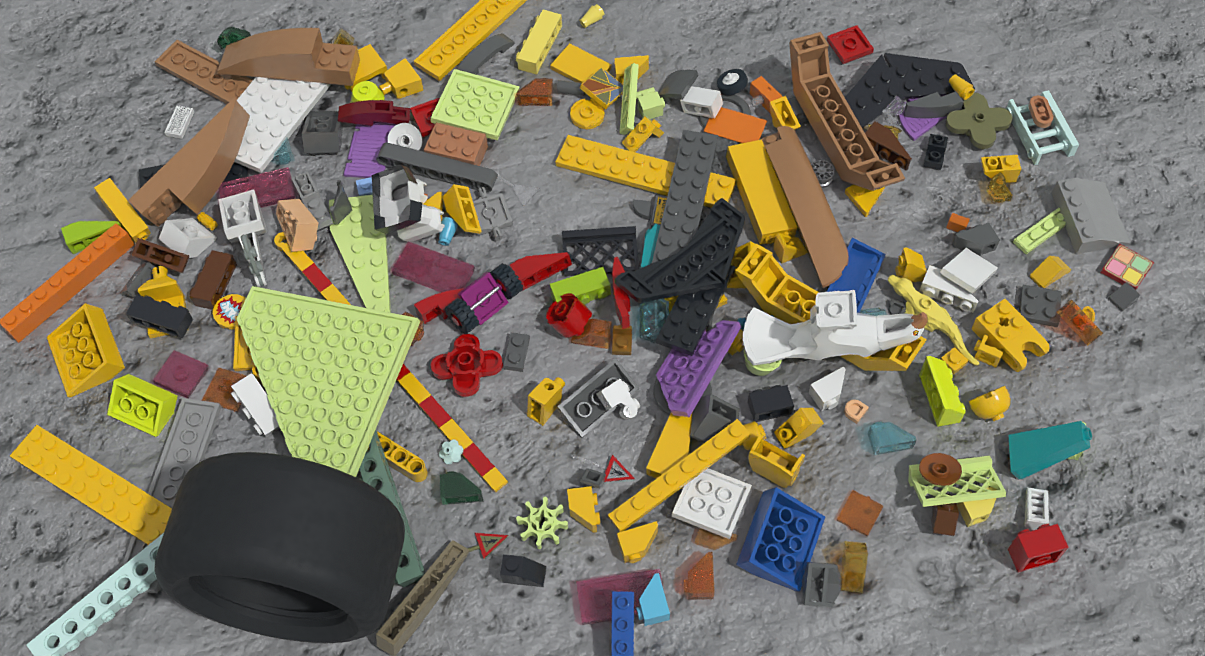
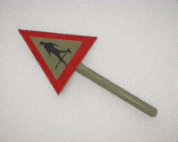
M475 533L479 545L468 548L469 552L480 549L483 559H485L509 535Z

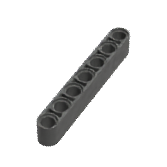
M387 142L382 144L376 157L377 162L383 166L392 168L402 164L408 167L413 174L466 186L475 190L479 188L482 190V187H485L486 192L492 191L498 174L489 168Z

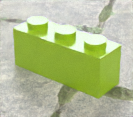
M601 267L550 283V292L553 301L557 303L562 299L560 296L572 293L585 305L592 300L603 299L611 295V285L604 268Z

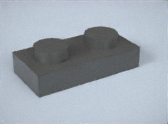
M511 332L503 365L504 370L523 372L530 335Z

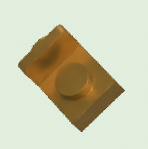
M621 324L614 325L612 355H631L632 326L622 329Z

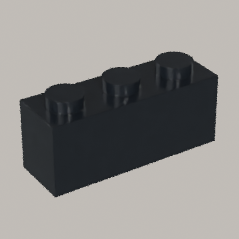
M136 295L126 312L132 323L180 338H184L193 321L187 308L182 306L175 307L166 301L159 302L147 295L144 297Z

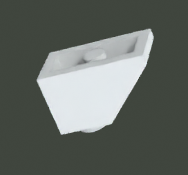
M844 367L810 385L809 395L821 411L827 408L829 410L833 409L838 405L846 370Z

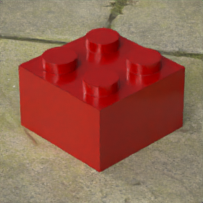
M1044 524L1039 526L1037 530L1030 531L1025 529L1018 532L1007 550L1019 573L1057 562L1069 547L1058 524L1051 526L1050 524Z

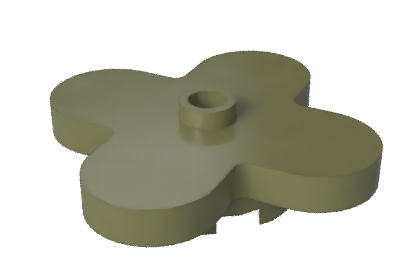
M973 93L967 100L963 99V110L952 111L948 114L945 124L952 133L963 135L965 133L969 136L971 143L975 147L988 149L994 145L996 140L995 131H1003L1010 127L1013 119L1012 114L1005 108H989L987 100L983 95Z

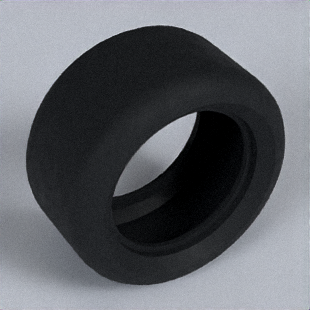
M261 452L228 453L207 458L196 464L186 473L180 484L156 555L155 574L159 585L173 600L185 608L218 623L243 631L284 640L309 643L349 642L374 632L382 624L386 616L404 544L405 525L400 512L388 498L371 485L343 471L313 461L286 455Z

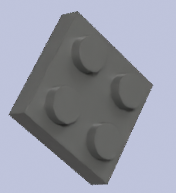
M1023 285L1021 288L1019 313L1030 323L1058 327L1060 323L1062 291Z

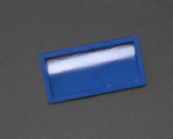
M852 238L847 245L849 254L848 265L842 271L841 277L827 287L826 292L855 290L857 313H860L886 254Z

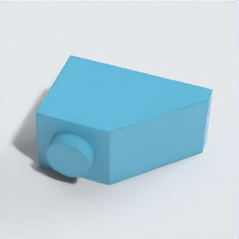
M659 573L654 574L639 599V607H636L638 619H643L644 626L670 620V612Z

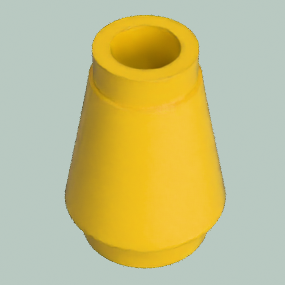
M956 74L948 81L954 91L964 100L970 98L975 91L972 84Z

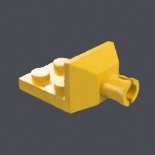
M159 266V273L157 267L153 268V279L146 281L138 288L139 294L143 297L147 295L156 301H166L172 306L186 308L185 295L177 281L167 276L168 270L166 267ZM147 327L150 339L169 335Z

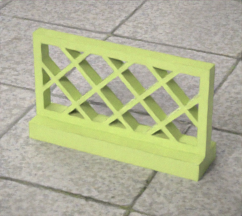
M990 456L957 460L962 467V474L960 479L954 484L963 486L962 489L953 487L954 484L946 486L932 484L920 474V464L909 465L908 482L910 486L914 487L923 507L1006 497V491L992 467ZM975 481H977V482H980V483H982V484H984V485H983L982 487H980V486L975 485V484H973V483H974ZM934 486H936V487L942 488V491L939 492V491L934 490V489H932V488H933ZM988 486H990V487H993V488H995V489H997V490L991 491V490H988L987 488H988ZM968 489H971L976 491L977 493H969L966 491ZM949 491V492H952V493H954V494H956V495L950 496V495H947L946 493ZM928 493L935 496V498L926 499L925 496Z

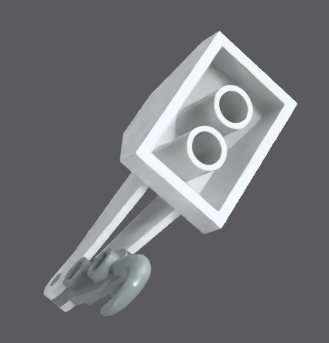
M255 190L218 199L227 239L231 243L240 241L257 287L267 285L258 236L267 233V229ZM250 237H253V247H251V243L249 240Z

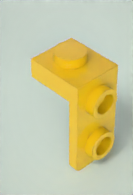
M644 116L634 130L622 141V144L629 151L636 152L652 133L659 138L664 134L660 129L662 125L657 120H650Z

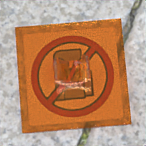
M218 368L202 401L220 403L221 408L238 412L242 403H237L231 395L233 392L231 386L245 378L246 375Z

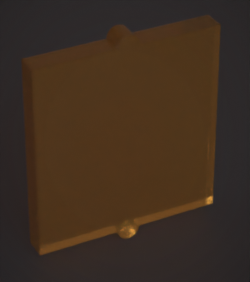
M852 490L837 521L850 527V530H856L868 537L883 505L870 499V496L866 497Z

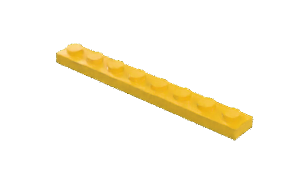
M736 419L609 513L608 518L619 532L626 530L750 437L749 431Z

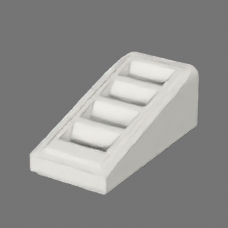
M1027 487L1024 529L1033 531L1037 530L1041 525L1049 524L1048 491ZM1032 497L1041 498L1042 500L1032 499Z

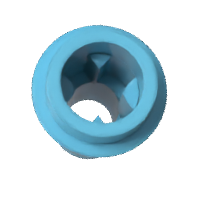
M444 217L441 224L445 225L442 232H439V244L449 246L458 226L453 218Z

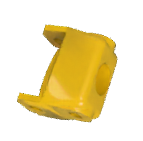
M762 432L749 452L748 460L751 469L782 488L792 486L799 474L805 455L802 454L799 458L792 456L765 441L766 433Z

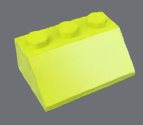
M926 356L919 376L937 427L960 423L965 414V406L963 403H960L958 397L959 390L953 384L951 369L947 367L945 361L932 356Z
M127 374L115 379L113 382L107 415L157 437L174 414L178 395L131 374Z

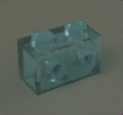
M665 299L639 304L640 338L656 343V338L669 315V301Z

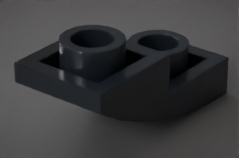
M930 134L924 167L942 169L948 137Z

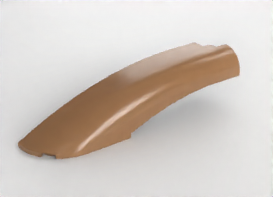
M788 126L777 127L778 133L764 137L761 140L792 212L799 235L824 288L841 277L842 271L848 265V250L796 131Z

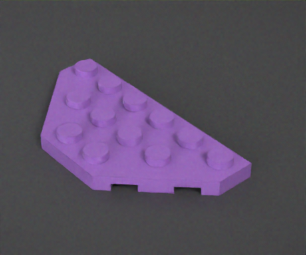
M722 320L716 323L717 327L707 332L705 330L693 356L671 349L656 376L673 415L690 417L741 329L739 322Z

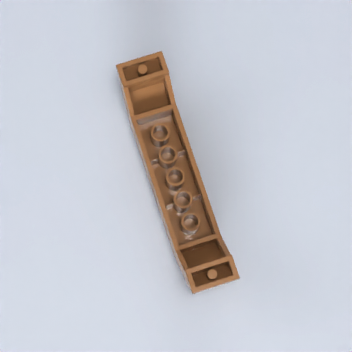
M818 32L790 40L793 93L842 181L872 191L904 181L905 177L897 163L890 164L879 159L832 77L828 57L829 45L823 34Z

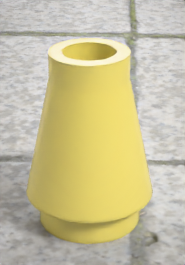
M592 5L579 21L586 28L601 20L605 14L599 5Z

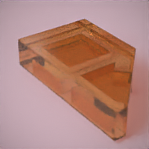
M699 528L695 544L711 550H717L736 541L738 535L732 533L731 538L727 539Z

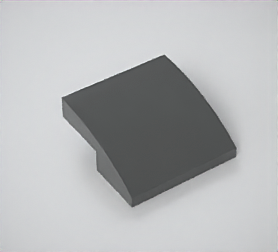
M679 70L671 73L658 92L660 98H663L665 102H671L673 98L684 99L699 76L697 70Z

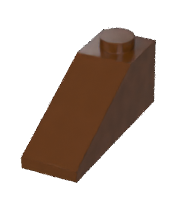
M138 238L131 254L140 260L180 273L184 272L190 257L189 255Z

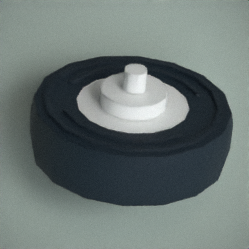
M741 69L728 70L717 79V87L720 93L729 96L741 92L748 84V78Z

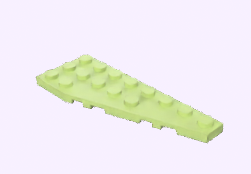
M373 195L349 197L348 199L353 211L338 225H330L331 234L365 308L391 313L386 234L376 231L374 228ZM335 199L329 200V213Z

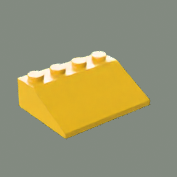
M85 303L47 336L67 397L71 398L109 381L125 368L106 316L101 308Z

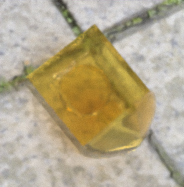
M999 172L990 180L986 191L992 201L998 203L1011 201L1013 195L1006 186L1004 175Z

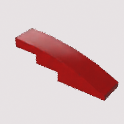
M614 257L612 271L614 304L621 327L626 329L630 327L628 313L630 312V298L627 293L615 284V278L625 271L619 258Z

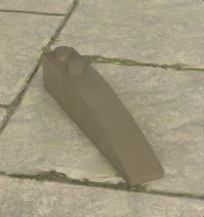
M454 540L448 544L376 633L377 647L391 656L398 654L439 600L469 554V549Z

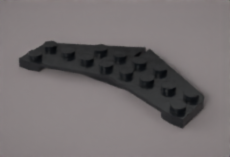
M885 53L884 56L880 55L845 96V99L863 129L899 101L910 97L927 96L936 92L939 95H948L955 92L948 82L955 74L970 84L972 82L963 65L958 62Z
M723 198L715 202L711 212L690 242L683 249L670 257L636 271L629 270L621 273L615 278V284L639 303L722 287V283L725 284L744 227L745 216Z

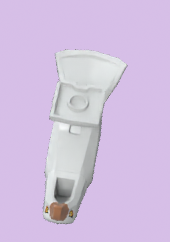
M855 290L822 292L816 295V305L810 309V320L802 323L788 324L753 307L747 316L742 341L747 358L752 365L772 363L785 358H805L820 361L827 357L848 354L868 357L880 350L885 351L896 346L911 343L920 338L928 318L924 312L918 315L906 313L878 316L857 313Z

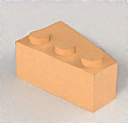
M300 199L278 200L276 216L291 251L313 250L314 243L317 241L319 222Z

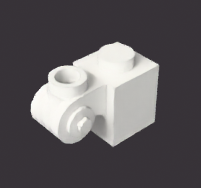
M621 379L614 381L596 393L606 410L620 405L619 414L623 419H630L637 415L640 404L635 398L630 397L629 387Z

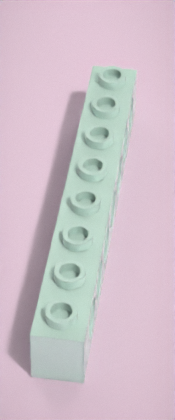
M163 534L27 644L31 653L34 656H64L66 653L75 650L83 639L96 633L100 625L113 619L117 611L130 605L134 597L147 591L150 588V584L157 579L155 559ZM148 567L147 573L142 576V570ZM130 581V587L125 590V584ZM113 595L112 602L107 604L108 598ZM95 609V615L90 619V613ZM77 624V630L72 633L73 626ZM60 639L59 645L55 648V641Z

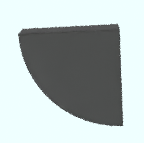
M633 199L634 210L640 217L649 220L651 201Z
M891 298L889 303L890 314H905V304Z

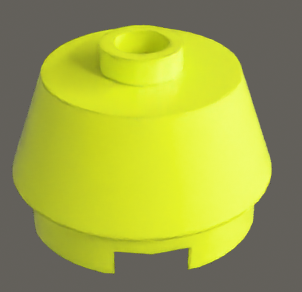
M362 81L354 86L350 103L365 100H385V96L373 82Z

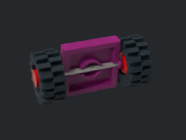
M501 263L491 272H485L458 293L460 299H455L445 307L446 315H448L449 320L452 321L451 323L461 333L463 332V334L467 335L509 303L507 299H512L523 290L522 282L518 279V275H515L514 270H511V267Z

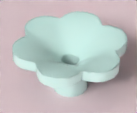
M457 440L446 441L442 444L439 456L444 459L446 464L450 465L461 460V454L464 449Z

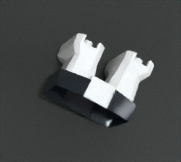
M400 164L371 175L374 228L376 231L384 234L397 231L398 237L409 243L442 232L445 225L441 224L440 215H443L444 212L438 208L423 205L428 198L427 195H424L423 187L427 186V184L422 180L415 179L408 167Z

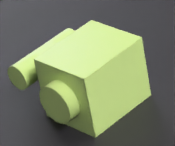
M654 87L636 93L638 110L642 119L644 116L649 119L663 116L665 102L663 98H660L658 92H655Z

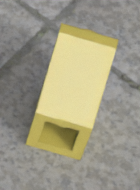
M988 486V488H987L988 490H991V491L997 490V489H995V488H993V487H990V486ZM996 498L957 503V507L967 527L986 521L992 512Z

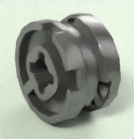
M817 160L811 164L821 188H827L832 183L834 167L828 161Z

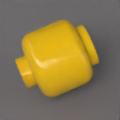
M755 421L743 425L749 431L750 437L739 446L743 445L746 450H751L762 432L765 433L762 424L758 425Z

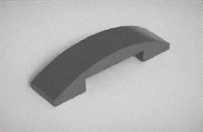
M503 33L494 35L475 47L459 64L457 70L477 75L479 67L499 51L501 53L506 52L515 42Z

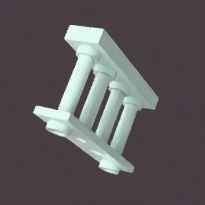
M1049 90L1042 92L1041 96L1048 100L1053 114V121L1050 125L1052 129L1031 134L1028 127L1035 125L1033 118L1024 120L1021 113L1030 111L1029 104L1017 107L1014 100L1010 99L1006 107L1012 114L1013 119L1011 123L1020 137L1029 159L1032 160L1034 165H1038L1042 154L1063 150L1067 157L1074 156L1079 146ZM1055 136L1059 141L1057 144L1039 148L1035 140Z

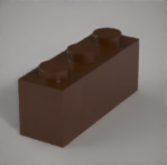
M212 250L205 259V265L198 274L195 286L190 291L189 297L195 306L213 310L217 301L222 298L237 266L232 254Z

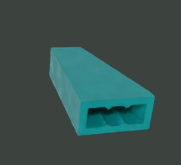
M1082 421L1008 435L1011 473L1018 479H1024L1089 449L1090 440H1092L1091 429L1087 428Z

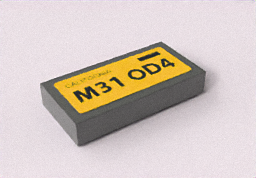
M656 195L651 229L655 224L661 226L667 196Z

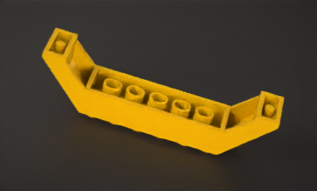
M756 244L736 269V275L765 313L773 315L775 318L788 324L802 323L810 320V309L816 305V295L819 292L789 276L773 257L771 251ZM921 336L911 343L896 346L885 351L880 350L868 357L853 354L841 355L840 357L864 371H906L927 339Z

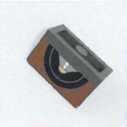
M149 262L141 264L120 294H128L132 298H135L136 295L141 296L138 288L146 281L153 279L152 269L155 266Z

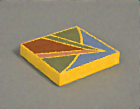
M602 67L580 85V89L605 110L623 95V84Z

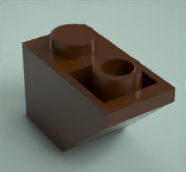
M957 503L933 506L931 521L933 533L955 535L959 516Z

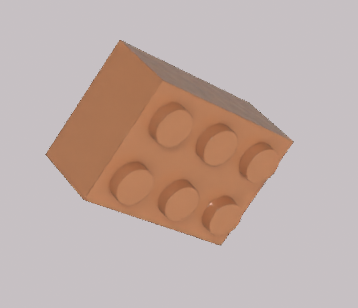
M436 122L424 152L480 166L488 148L487 137L484 133Z

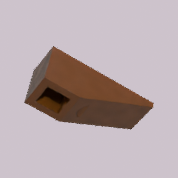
M874 121L865 134L876 154L893 164L897 163L899 168L907 171L912 158L889 128Z

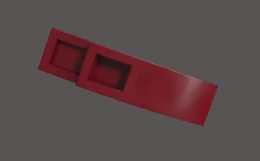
M387 100L352 102L339 106L338 122L373 126L374 121L392 124L409 123L410 108L393 106V101Z

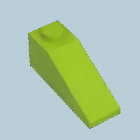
M78 221L62 227L61 230L66 245L72 254L83 251L115 223L121 228L123 227L119 221Z

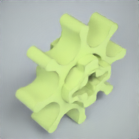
M543 497V505L540 508H533L530 502L527 501L525 505L526 509L530 511V515L525 518L516 517L518 525L524 524L528 526V529L521 533V540L525 541L530 536L537 537V549L542 548L541 543L545 538H552L556 545L559 544V537L554 532L558 528L568 529L567 521H558L556 519L559 514L564 512L563 505L550 510L547 508V497ZM543 517H544V518H545V522H543L542 529H540V525H539V524H541V522H542V520H543Z

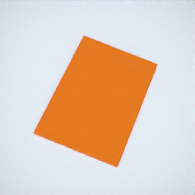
M721 107L715 118H709L703 132L736 142L747 143L760 139L767 120Z

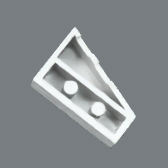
M252 373L231 386L233 389L231 395L237 403H242L244 406L242 410L247 418L250 419L252 417L256 423L253 426L259 435L264 434L265 437H268L280 429L267 394Z

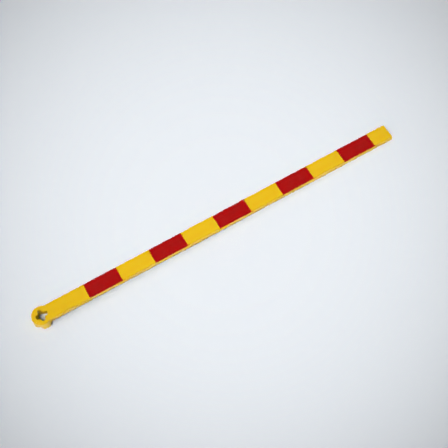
M280 232L275 236L274 242L277 249L283 251L325 300L351 305L304 251L292 252L288 242H282L287 240L284 232ZM403 364L396 379L398 383L449 441H458L459 445L464 449L463 457L496 493L508 481Z

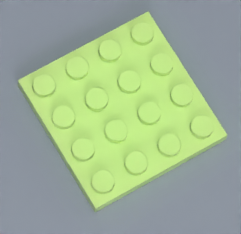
M454 69L431 116V123L436 124L437 122L484 133L487 138L498 141L519 93V86Z

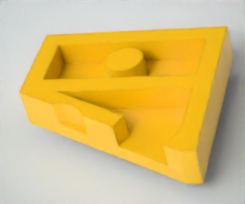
M853 184L845 189V194L860 212L867 217L885 187L872 191Z

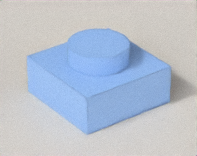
M372 177L356 180L359 196L373 195Z

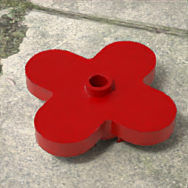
M473 334L459 336L454 342V350L451 353L440 354L431 362L433 375L441 380L453 379L454 390L462 397L476 394L480 388V378L496 375L503 367L501 355L493 350L483 351L480 347L479 339Z

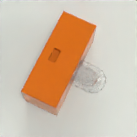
M762 76L750 83L749 94L753 97L751 105L753 107L762 105L771 114L769 103L783 96Z

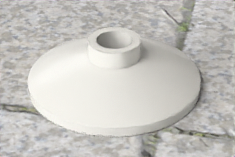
M400 123L391 129L388 135V143L420 150L422 136L414 125ZM406 138L409 139V143H408V144H405V142H404V140H405Z

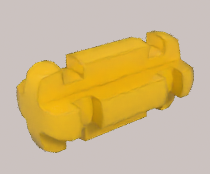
M205 212L197 215L198 221L207 228H210V230L213 231L218 227L217 221H213L214 219L205 214Z

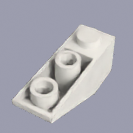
M929 265L919 292L930 298L938 299L945 304H951L964 311L974 313L978 300L970 292L940 273L942 269Z

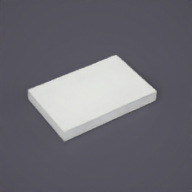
M965 248L944 266L940 273L973 294L995 274L998 267Z

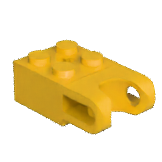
M1003 299L976 317L971 328L981 340L984 335H987L988 338L985 344L1002 351L1003 355L1001 358L1015 372L1022 371L1027 365V358L1022 351H1030L1037 357H1041L1049 352V343L1006 299Z

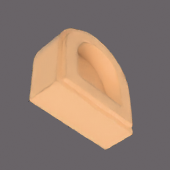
M850 400L846 403L844 413L848 419L857 424L869 407L859 400Z

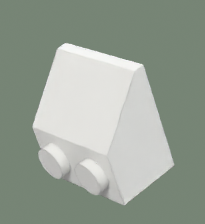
M193 218L166 220L159 236V240L167 248L189 255V258L197 257L217 238Z

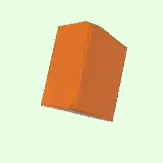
M952 213L946 228L955 232L966 230L970 219Z

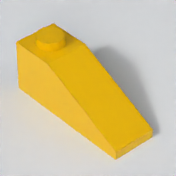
M453 184L442 197L446 212L465 232L480 234L482 231L469 187Z

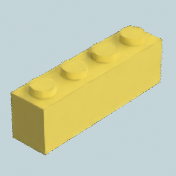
M542 10L540 16L536 17L534 27H531L527 40H524L521 51L516 55L519 70L538 74L562 28L561 14Z

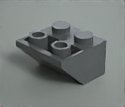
M712 394L701 397L693 410L690 437L703 443L707 442L736 419L739 420L740 408Z

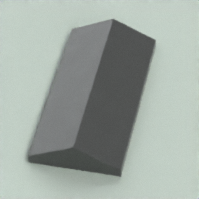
M616 358L557 406L565 422L581 438L620 406L616 405L606 410L596 393L618 379H621V381L628 385L631 396L640 389Z

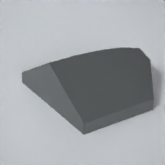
M337 180L338 188L334 204L330 207V213L336 225L353 211L341 180Z
M807 562L802 579L804 605L834 606L835 600L841 592L842 577L836 564Z

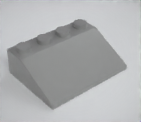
M1080 178L1057 181L1051 194L1057 208L1061 210L1060 214L1064 217L1063 221L1066 222L1065 228L1076 254L1116 248L1119 244L1123 246L1131 244L1105 182Z

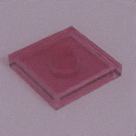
M174 350L153 379V382L189 399L208 371L209 366Z

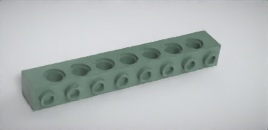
M375 430L369 444V450L365 454L359 468L362 475L360 480L374 488L378 483L382 482V487L378 491L388 498L401 514L405 525V538L394 582L402 587H407L418 582L426 572L378 433ZM376 464L375 469L369 472V467ZM407 557L408 564L405 567H401V561Z

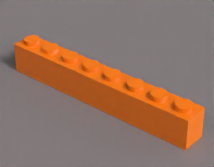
M115 223L0 319L2 328L18 343L21 342L131 249L135 244L129 234Z

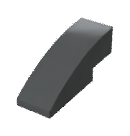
M936 92L906 103L903 115L910 118L925 119L945 117L952 111L961 110L964 101L957 92L942 97Z

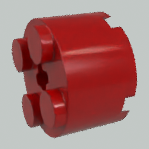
M566 293L560 296L562 299L558 303L554 301L546 313V319H548V324L565 338L574 335L580 336L584 332V326L591 318L592 312L574 294Z

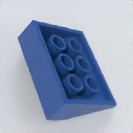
M777 487L763 491L736 565L755 576L800 592L807 562L811 561L825 516Z

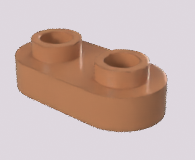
M1033 96L1028 105L1033 121L1038 127L1047 128L1053 121V114L1048 100L1043 96Z

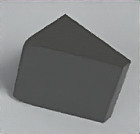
M1126 282L1109 299L1121 311H1124L1138 300L1140 294Z
M586 468L580 483L601 488L604 485L606 474Z

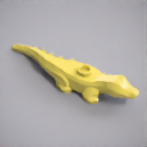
M895 275L888 277V282L895 292L907 301L905 304V314L918 315L922 312L926 313L928 322L924 327L925 330L933 332L935 329H938L945 333L951 339L955 348L971 364L976 366L980 364L966 349L958 326L943 307H940L930 297L915 290L913 283L909 279L900 278Z

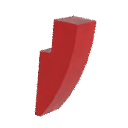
M464 289L441 292L415 303L416 314L424 324L439 315L444 320L447 319L448 315H446L445 307L455 299H460L458 293Z

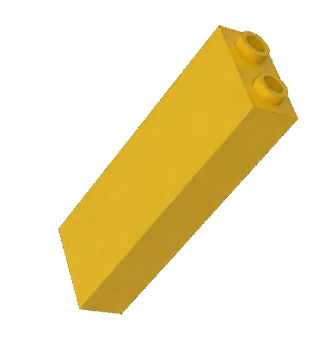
M757 140L728 146L726 159L732 175L736 179V185L759 244L774 243L777 233L795 237L797 225L763 141Z

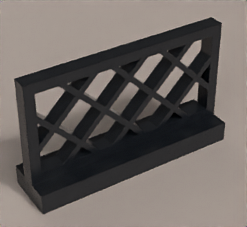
M636 226L562 231L563 253L567 252L571 262L575 261L580 265L577 270L568 271V267L565 268V277L594 270L585 266L591 259L598 264L595 269L603 267L606 274H612L613 268L606 267L604 263L609 258L614 261L613 254L618 249L626 254L620 260L625 272L639 269ZM633 241V247L629 251L621 246L624 242ZM606 243H612L616 246L610 253L603 248ZM588 244H594L597 247L592 254L584 249ZM575 245L579 249L572 255L567 251V246ZM599 250L607 255L602 262L594 257ZM581 251L589 256L583 263L575 258ZM627 257H630L634 261L635 266L627 267L623 262Z

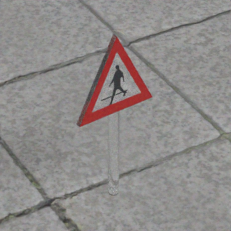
M575 454L571 455L576 460L606 470L604 482L635 479L613 455L608 467Z

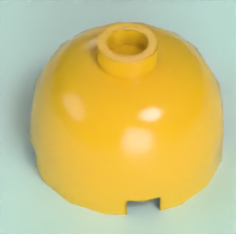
M1002 386L968 402L976 416L982 419L992 418L993 421L1004 417L1003 413L1011 405V398L1006 387Z

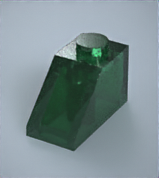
M454 471L440 474V498L443 505L484 502L482 490L463 474Z

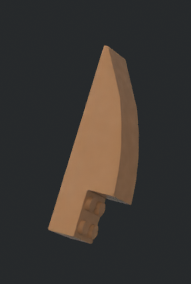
M319 28L280 29L255 34L227 45L217 72L218 74L353 86L360 57L357 46L323 43Z
M233 98L128 201L157 227L164 223L174 211L179 209L182 203L198 215L211 200L230 171L238 155L250 115Z

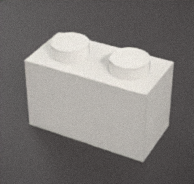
M691 86L684 99L680 100L684 113L715 118L723 105L720 91Z

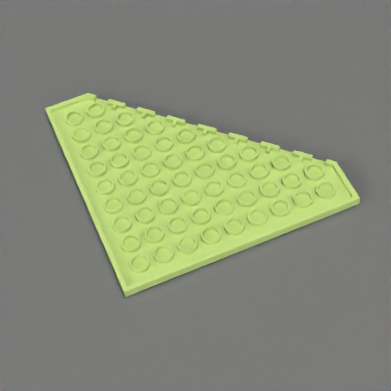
M252 286L237 316V322L242 329L243 337L250 349L251 357L258 369L259 377L263 387L266 389L267 397L271 407L274 409L289 452L292 454V457L320 463L356 477L416 334L420 320L415 317Z

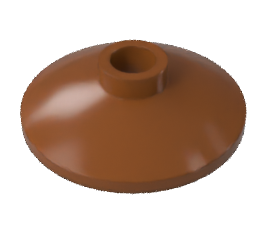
M933 453L921 460L919 471L928 482L946 486L954 484L960 479L962 467L950 455Z

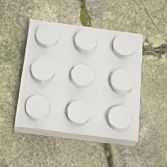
M707 468L683 487L672 512V517L730 539L752 485Z

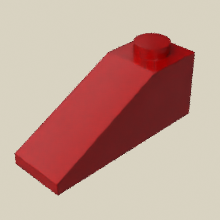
M564 252L525 256L510 264V267L514 270L515 275H518V279L522 282L523 290L571 266L572 262L569 254Z

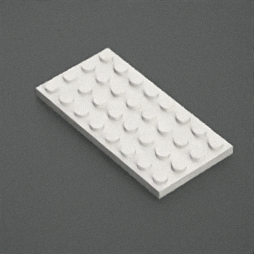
M256 77L237 99V102L246 110L250 118L234 162L262 173L331 84Z

